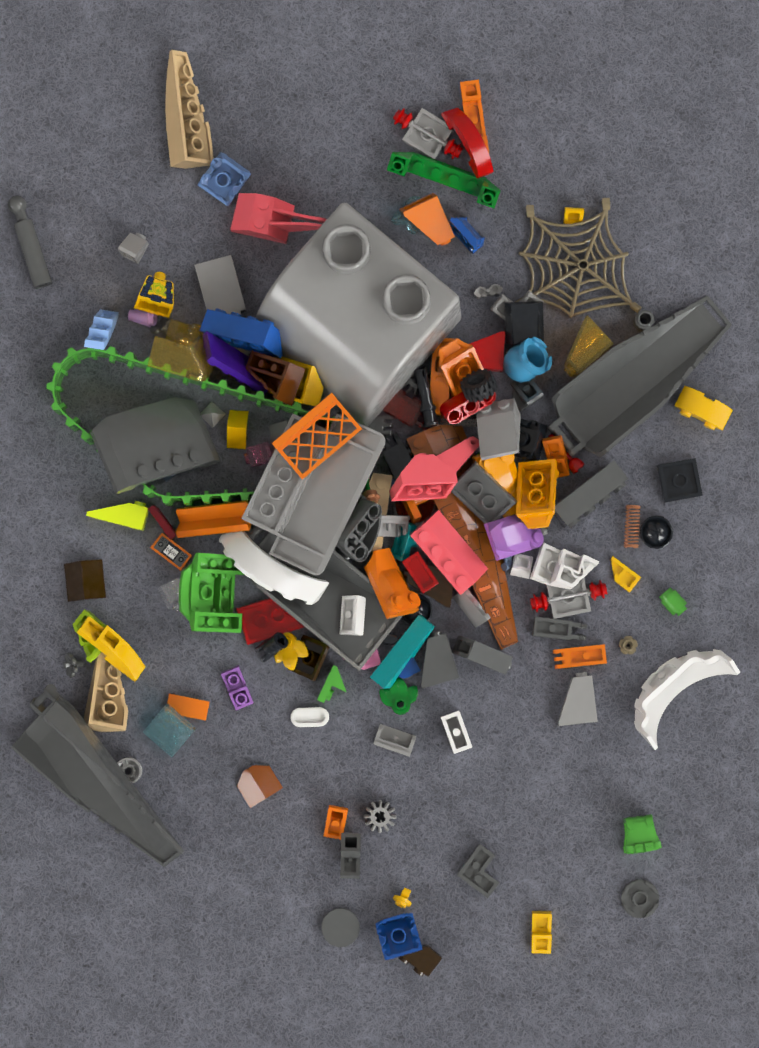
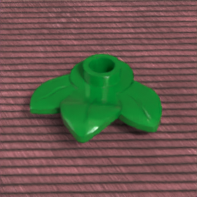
M398 677L390 689H380L379 694L384 705L391 707L394 713L404 715L410 710L411 703L417 699L418 689L417 686L407 688L405 681ZM403 702L404 706L399 708L397 704Z

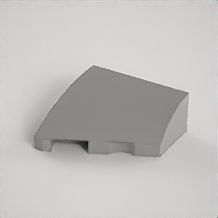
M468 589L461 595L457 593L453 596V599L475 628L491 618L488 613H485L480 603Z

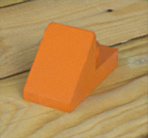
M329 805L324 837L341 840L348 808Z

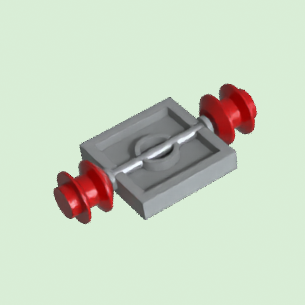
M405 108L402 111L398 109L393 117V120H395L394 125L402 124L401 129L410 127L402 142L432 159H436L442 148H444V155L448 153L452 155V160L454 157L459 158L463 151L462 143L459 145L455 144V139L447 141L454 129L449 130L445 121L421 108L413 121L412 113L407 115Z
M585 578L581 579L572 589L546 585L548 597L543 592H541L539 597L533 594V598H530L532 610L535 609L536 613L539 608H543L546 611L548 604H550L553 619L591 611L588 596H591L595 601L597 596H601L604 599V595L607 594L606 584L602 583L601 580H599L597 585L591 582L589 588H586Z

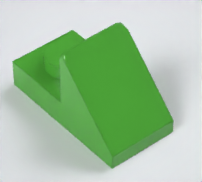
M333 665L317 699L322 703H325L326 700L330 701L334 692L331 689L332 686L347 692L338 667Z

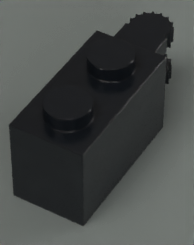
M397 432L393 434V439L397 445L390 447V443L385 437L386 450L382 451L394 481L397 480L400 473L411 461V458H413L410 447H405Z

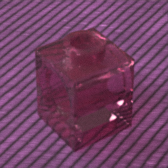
M268 441L247 447V453H244L246 464H250L252 468L269 463L272 457Z

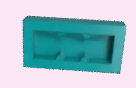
M408 522V532L406 535H403V527L401 526L400 537H395L391 552L394 558L401 562L409 557L411 547H419L409 535L417 528L415 524Z

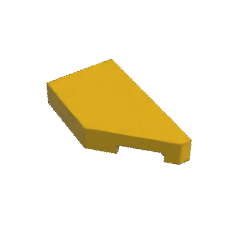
M612 556L611 564L614 582L630 593L641 577Z

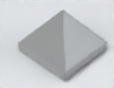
M212 401L201 412L203 420L212 428L226 415Z

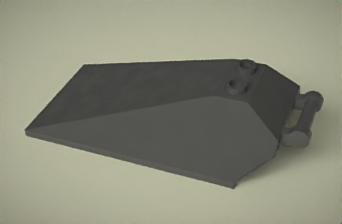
M256 526L248 536L254 541L263 529ZM268 532L258 546L269 554L277 536ZM335 550L325 570L320 575H312L272 556L279 562L302 574L328 581L329 584L319 601L309 605L297 598L289 600L284 598L278 591L271 592L251 579L253 584L356 670L360 671L402 616L386 619L370 580ZM359 595L366 598L363 635L339 634L342 596Z

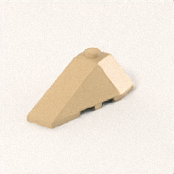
M101 652L96 657L84 720L93 731H126L128 707L125 703L121 671L105 660L106 655Z

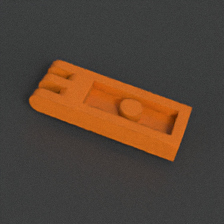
M605 644L553 650V654L561 653V657H554V661H562V664L555 665V669L607 663Z

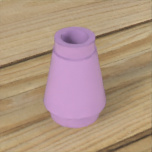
M138 309L129 310V321L147 327L157 324L158 315Z

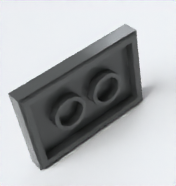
M476 461L457 478L458 482L451 491L485 524L498 520L517 502Z

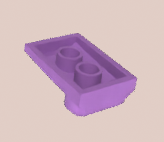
M516 514L484 524L496 561L539 548L543 544L544 539L541 529H528Z

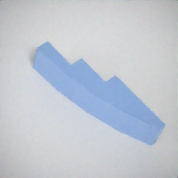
M100 309L94 316L93 324L89 328V335L85 339L84 347L104 350L115 328L119 312Z

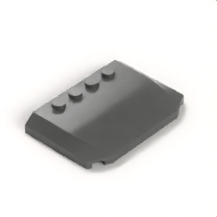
M173 397L106 416L90 433L116 494L132 490L135 486L197 467L211 466L221 461L194 400Z

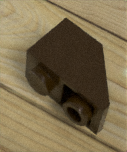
M427 944L422 945L423 950L398 957L406 965L411 963L415 967L413 970L422 977L424 974L429 977L442 960V956Z

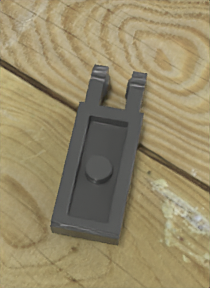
M534 617L532 636L586 641V636L580 634L572 635L571 633L572 627L587 629V624L573 623V621Z

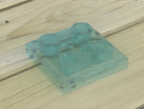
M166 704L143 733L168 755L173 757L196 728L169 704Z

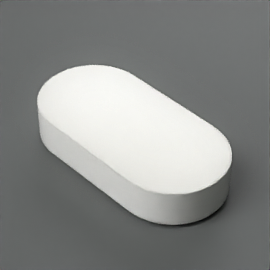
M322 707L296 708L291 713V722L297 727L324 726L329 720L328 711Z

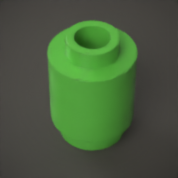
M671 587L659 597L662 600L661 603L673 616L675 614L679 616L687 609L685 607L687 602L676 590L673 591Z

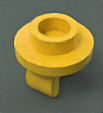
M404 887L400 896L394 895L393 900L395 904L401 908L410 907L412 903L408 900L411 890Z

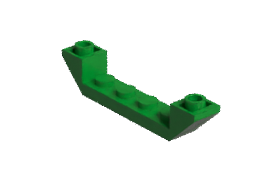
M392 152L387 171L404 177L407 172L477 196V203L491 208H495L501 191L485 177L477 179L474 173L415 152Z

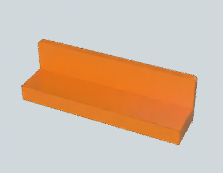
M248 501L177 508L176 514L180 522L175 531L177 538L249 531L252 524L241 519L249 504Z

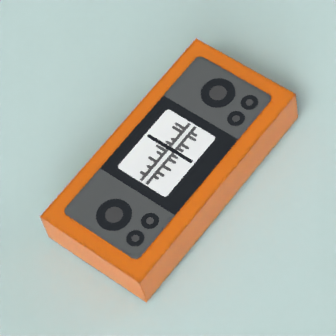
M163 533L159 535L150 547L180 571H182L192 557L190 553Z

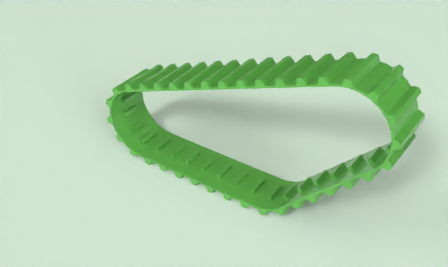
M112 346L106 351L88 347L78 351L72 347L67 350L68 356L61 363H53L52 367L55 370L53 381L47 383V389L53 394L55 400L51 405L53 411L59 416L65 415L67 417L65 424L74 432L81 429L83 431L81 438L89 445L94 444L90 434L91 431L87 433L78 425L81 420L77 417L73 420L65 411L68 407L64 402H61L60 392H63L61 383L64 376L68 375L67 371L74 364H80V360L89 357L97 360V357L108 358L110 363L113 364L115 361L127 364L130 369H133L134 366L145 369L146 373L150 375L152 372L164 375V378L170 380V377L182 380L183 384L187 386L188 383L199 385L203 391H206L207 388L219 391V394L223 397L226 393L238 397L240 402H243V399L256 402L257 407L260 408L262 404L273 407L277 413L283 410L297 416H305L309 412L302 410L301 403L299 402L289 406L277 399L274 401L266 399L262 391H258L255 395L249 394L245 386L242 385L235 390L229 388L225 380L215 384L205 374H202L199 379L195 378L189 369L184 368L181 373H178L168 363H165L163 367L156 366L152 358L147 357L144 362L138 361L132 352L121 356L116 348ZM318 420L320 422L327 424V420ZM329 420V429L333 422L332 420ZM143 484V493L150 499L157 496L162 499L166 506L170 507L175 502L182 501L187 507H192L194 501L203 500L206 505H212L213 500L222 499L224 503H230L233 498H242L243 501H248L249 503L254 492H248V489L244 488L243 492L229 493L227 489L221 494H210L209 491H204V495H190V492H185V496H172V493L167 492L165 496L154 492L157 489L155 486L151 485L149 488L146 484Z

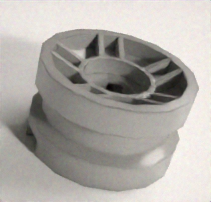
M126 757L117 762L124 773L125 768H131V774H126V776L132 783L140 779L142 767L138 760Z

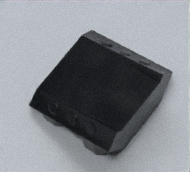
M542 301L505 303V335L507 344H521L524 340L537 337L544 342Z
M521 419L519 453L514 454V456L538 461L543 447L542 440L547 433V425L540 424L534 420Z

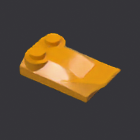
M480 454L472 457L473 463L476 461L517 500L518 471L514 462V454L481 460ZM516 504L503 515L504 518L516 514Z
M556 459L518 463L516 515L528 529L549 527L555 513L556 482L559 477Z

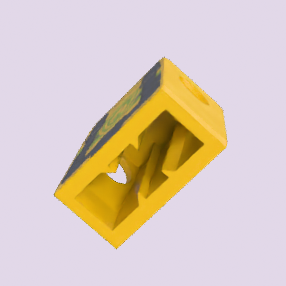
M156 272L154 276L149 275L146 277L134 309L167 318L170 317L174 306V284L171 281L165 280V273Z

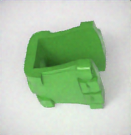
M652 814L623 819L625 832L624 853L636 854L662 848L661 841L655 831Z

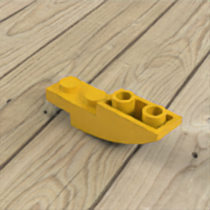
M90 616L85 619L76 633L106 655L105 660L135 682L145 668L137 653L108 625L103 627Z

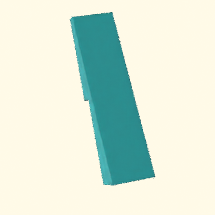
M418 615L370 678L382 688L390 689L410 658L416 656L435 626L422 615Z

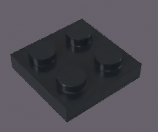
M696 458L657 465L664 503L703 496Z

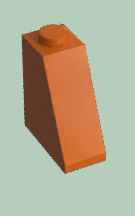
M429 194L399 209L409 221L437 245L448 244L455 237L436 194Z

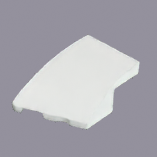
M543 543L539 549L530 579L554 587L572 589L599 564V561L584 554L579 556L566 549L559 550Z

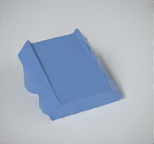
M220 152L212 160L209 169L203 174L197 185L226 206H229L251 173L226 154Z

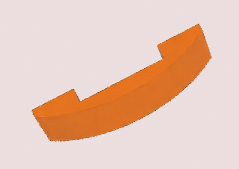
M479 79L460 82L463 112L479 131L489 152Z

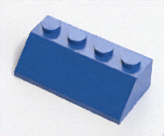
M218 308L215 311L207 309L200 328L202 333L208 331L235 348L248 351L253 350L277 358L282 357L280 332L273 322L265 319L261 322L252 316L244 318L235 312L227 314L226 311Z

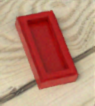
M418 551L402 561L422 594L439 584Z

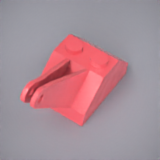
M239 193L231 232L287 244L289 232L318 230L322 224L317 223H324L327 219L295 213L294 205L275 197L258 193ZM292 219L310 221V222H315V223H309V222H292Z
M473 436L469 437L437 456L434 454L426 455V453L415 455L389 490L391 501L446 499L458 482L456 473L477 450L479 440Z

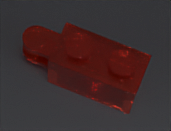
M402 389L397 392L382 410L411 428L417 425L424 430L430 429L423 428L424 421L422 423L417 421L422 416V413L419 411L421 401L415 397L409 398Z

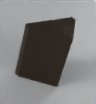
M85 560L64 564L68 602L106 598L102 560Z
M303 634L300 641L305 643L309 656L305 658L298 657L295 670L292 672L316 681L330 647Z

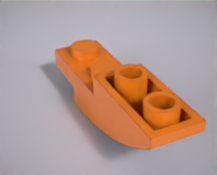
M445 338L434 350V353H432L430 391L432 402L437 407L435 410L436 415H441L440 406L451 398V391L439 366V348L454 338Z

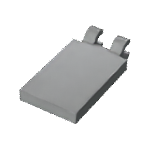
M231 255L195 265L206 310L215 311L218 308L226 311L227 314L235 312L242 315L241 312L246 311Z

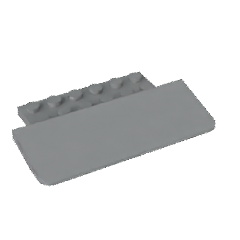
M292 413L284 432L298 422L301 417ZM336 414L335 419H341L342 415ZM333 421L328 432L340 433L341 421ZM343 422L342 433L351 434L357 429L352 422ZM360 423L358 424L362 430L304 479L300 478L275 448L241 518L277 536L269 552L270 555L312 575L323 573L386 442L383 434ZM315 424L314 431L326 432V429ZM313 425L310 426L307 430H312ZM303 432L300 435V444H311L312 433ZM314 433L313 445L325 446L326 434ZM328 434L327 446H337L340 435ZM342 435V441H343L347 436ZM298 437L292 443H297ZM288 445L283 451L289 457H296L297 445ZM299 446L298 457L310 458L311 447ZM313 447L312 459L324 457L325 448ZM327 448V453L333 448ZM290 459L294 464H296V459ZM298 459L297 468L302 474L309 469L310 460Z

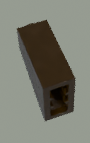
M428 566L439 584L424 594L444 607L450 608L453 586L437 567ZM405 568L404 578L407 579V583L420 591Z

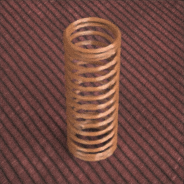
M626 505V508H625V509H626V510H629V509H631V508L640 509L641 506H639V505ZM629 510L625 512L627 513L625 515L627 517L625 518V520H627L625 521V527H629L631 525H640L628 523L640 522L639 520L628 521L629 519H640V517L629 516L640 515L637 513L629 514V512H640V510ZM639 527L625 528L626 531L624 533L627 535L624 536L627 538L624 539V547L638 548V544L628 543L639 541H629L627 539H639L638 537L628 538V536H639V534L628 533L640 532L637 530L628 531V529H639Z

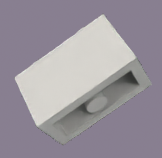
M460 711L441 716L440 718L453 753L456 754L472 748Z

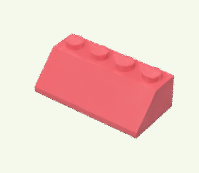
M439 510L409 534L460 595L488 570Z

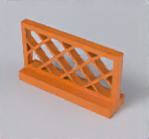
M331 393L277 438L272 445L300 478L304 479L361 431L362 428L334 394ZM335 405L342 410L341 419L330 418V410ZM328 412L327 418H323L322 416ZM344 414L347 416L349 420L343 419ZM319 419L327 420L326 432L314 431L315 422ZM329 420L341 421L340 433L328 432ZM343 422H352L357 429L351 434L342 433ZM313 425L312 430H307L310 426ZM303 432L312 433L311 444H300V435ZM314 433L326 434L325 446L313 445ZM328 434L340 435L337 446H327ZM342 435L347 436V437L342 441ZM298 437L297 443H292ZM288 445H297L296 457L287 456L283 449ZM299 446L311 447L310 458L298 457ZM313 447L325 448L324 457L312 459ZM327 448H333L327 453ZM290 459H296V464H294ZM298 459L310 460L309 469L303 474L297 468Z

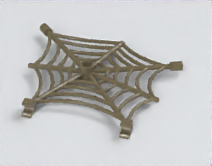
M602 198L601 213L582 222L572 224H558L541 220L534 215V205H526L527 218H530L531 234L525 249L518 254L524 257L530 268V291L532 292L534 287L535 275L532 264L527 257L534 258L541 271V284L539 290L535 291L534 294L537 296L540 293H544L562 301L570 308V312L561 305L542 299L544 303L551 304L569 315V318L613 306L630 305V308L636 313L642 308L635 301L634 303L632 302L625 283L624 262L625 257L629 253H623L610 234L608 227L610 198ZM600 217L597 224L578 233L562 234L551 232L544 225L573 227L583 225ZM604 218L607 235L620 254L613 255L602 239L600 228ZM535 221L541 227V235L535 252L531 254L526 253L532 242ZM595 229L593 236L582 242L567 243L560 241L556 237L579 236ZM545 231L550 236L549 247L544 256L537 255ZM597 235H599L600 242L604 250L609 254V257H604L599 251L595 241ZM553 240L559 245L554 258L547 257ZM590 241L589 246L581 250L570 251L565 246L583 245ZM593 245L601 259L597 260L594 256L592 250ZM561 248L567 253L566 258L563 260L557 259ZM586 251L584 259L580 260L575 255ZM591 254L594 261L588 262V257ZM571 256L576 262L568 261L569 257ZM622 258L621 280L627 297L620 293L615 281V259ZM538 259L545 260L549 268V284L544 287V270ZM612 260L611 273L614 287L607 282L606 277L607 261ZM549 261L556 262L559 269V278L552 281L553 271ZM604 262L603 278H601L597 273V264ZM560 263L563 264L565 267L564 275H562V268ZM585 263L586 268H581L579 264ZM567 265L576 266V268L568 272ZM594 265V271L589 266ZM579 271L578 278H576L572 274ZM587 271L595 278L582 281L583 272ZM567 277L573 278L577 282L576 288L574 289L563 280ZM600 281L603 284L602 286L579 292L580 286L588 282ZM560 282L567 286L574 293L573 298L554 285ZM550 287L569 298L572 304H569L560 296L545 290ZM609 288L616 294L576 303L578 296L598 289ZM610 298H621L625 301L599 305L574 313L575 307L593 301Z

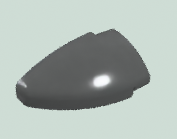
M361 494L334 549L344 559L349 560L351 558L362 562L368 557L379 534L382 518L381 506L368 500Z

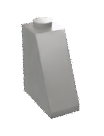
M587 672L575 673L576 677L571 678L557 721L558 726L598 722L592 675L587 676Z

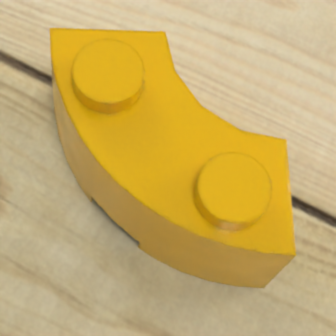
M684 386L674 405L680 410V414L687 418L692 416L704 422V426L708 429L714 430L717 428L723 430L733 410L716 399L713 401L705 397V394L698 390Z

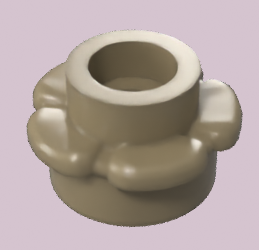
M625 636L624 639L619 641L620 651L623 654H634L636 647H638L637 641L631 636Z

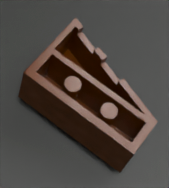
M253 350L245 367L257 381L264 385L266 390L273 394L275 399L292 406L305 372L304 368Z

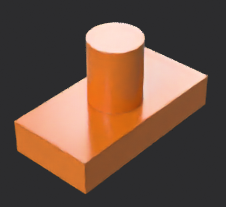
M428 500L401 501L413 524L419 522L422 517L417 506Z

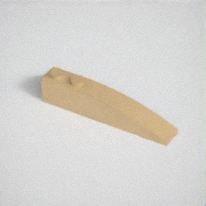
M176 50L169 52L166 80L165 112L171 167L184 169L210 166L214 159L210 126L208 122L204 123L203 112L205 110L203 104L200 105L197 96L199 90L192 80L194 74L187 52Z

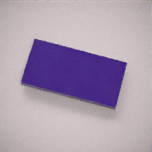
M208 331L203 334V347L206 352V361L209 365H215L224 374H230L239 383H245L255 392L262 391L264 395L268 392L264 385L245 369L249 356Z

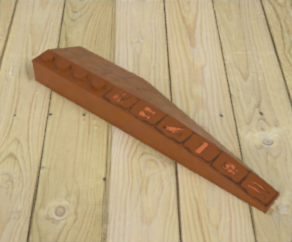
M445 422L407 438L406 442L411 449L413 457L419 453L437 456L468 438L460 422L457 424ZM474 453L456 473L457 478L473 464L472 457L475 456ZM450 492L446 499H432L437 510L443 514L488 568L472 585V588L482 609L491 617L487 621L500 650L517 643L518 638L506 573L501 568L504 562L503 559L498 561L495 559L484 527L485 523L452 492Z

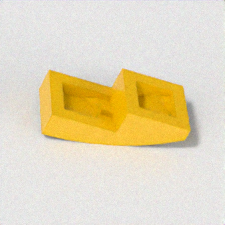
M532 911V953L551 954V911Z

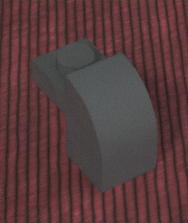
M341 833L340 878L360 879V833Z

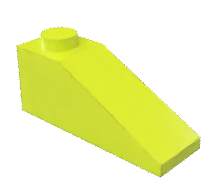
M135 501L134 504L126 503L88 511L86 516L144 531L149 510L145 507L146 503Z

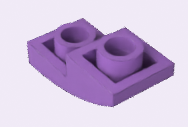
M239 665L221 672L235 710L254 703Z

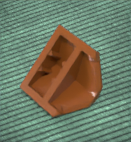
M252 765L244 770L237 784V788L250 808L283 788L271 767L263 765Z

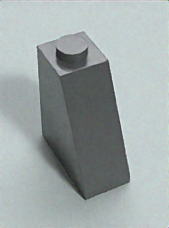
M441 631L431 633V638L427 639L421 680L422 689L459 678L446 633L442 634Z
M460 635L452 650V653L505 675L512 665V656Z

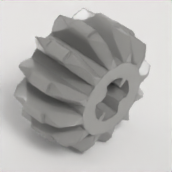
M379 800L378 807H376L374 801L371 802L373 810L370 807H366V810L371 814H364V818H371V820L365 823L366 826L373 823L371 831H374L376 826H378V833H381V827L383 826L386 831H389L387 823L391 826L395 825L390 819H396L397 816L389 814L395 811L394 807L387 810L389 802H386L385 806L382 807V800ZM380 811L384 812L383 816L385 817V820H381V822L376 820L377 816L375 815L377 812L380 814Z

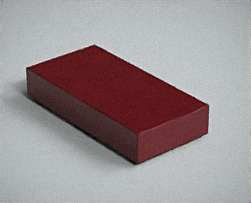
M152 505L148 508L169 539L174 540L177 538L175 529L159 507Z

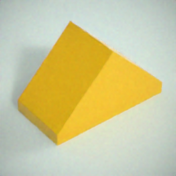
M229 411L227 448L246 449L249 411Z

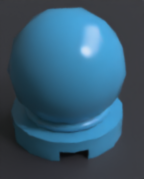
M533 337L524 340L520 345L512 347L504 357V372L511 380L522 383L531 381L537 375L550 370L552 356H548L545 349L547 345L541 339Z

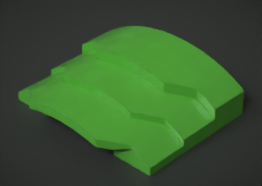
M196 553L192 563L181 572L179 611L188 619L192 631L241 633L242 614L233 613L235 575L244 574L234 566L235 561L232 558L226 557L225 554Z

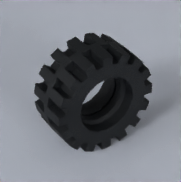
M478 369L476 372L472 371L471 374L468 373L466 377H463L460 382L463 394L469 402H477L478 400L481 402L483 399H488L489 396L494 395L498 388L493 373L490 370L487 371V369Z

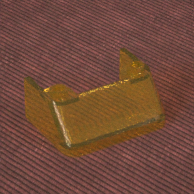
M170 319L166 339L158 336L154 338L148 362L149 367L195 381H206L216 367L215 365H209L206 361V352L203 346L204 333L200 331V324L193 323L191 325Z

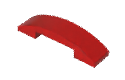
M459 108L442 112L441 115L449 130L455 129L471 158L468 163L476 178L492 174L493 166L487 147L469 117Z

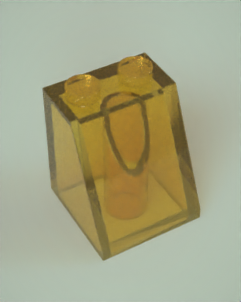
M588 315L581 323L564 362V371L570 378L573 376L576 378L614 344Z

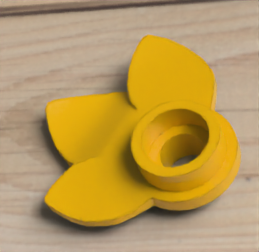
M286 632L283 635L287 638L288 645L274 655L276 663L283 661L284 666L293 671L295 670L298 657L305 658L309 654L303 641L297 640L294 634Z

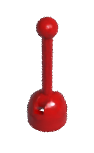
M566 452L567 459L569 460L568 467L575 474L578 472V469L585 466V463L579 458H572Z

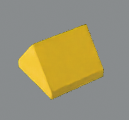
M564 207L563 224L582 222L584 208Z

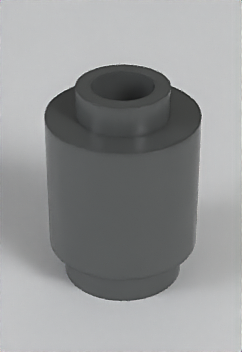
M641 310L634 317V327L641 332L649 329L654 324V315L648 310ZM640 319H645L646 324H642Z

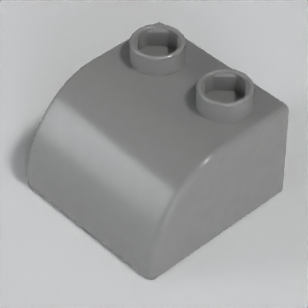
M344 202L336 208L281 272L262 301L255 318L261 322L263 319L273 322L280 332L282 357L315 366L324 388L322 394L327 397L333 393L356 422L368 427L415 371L420 368L461 320L459 296L352 206Z

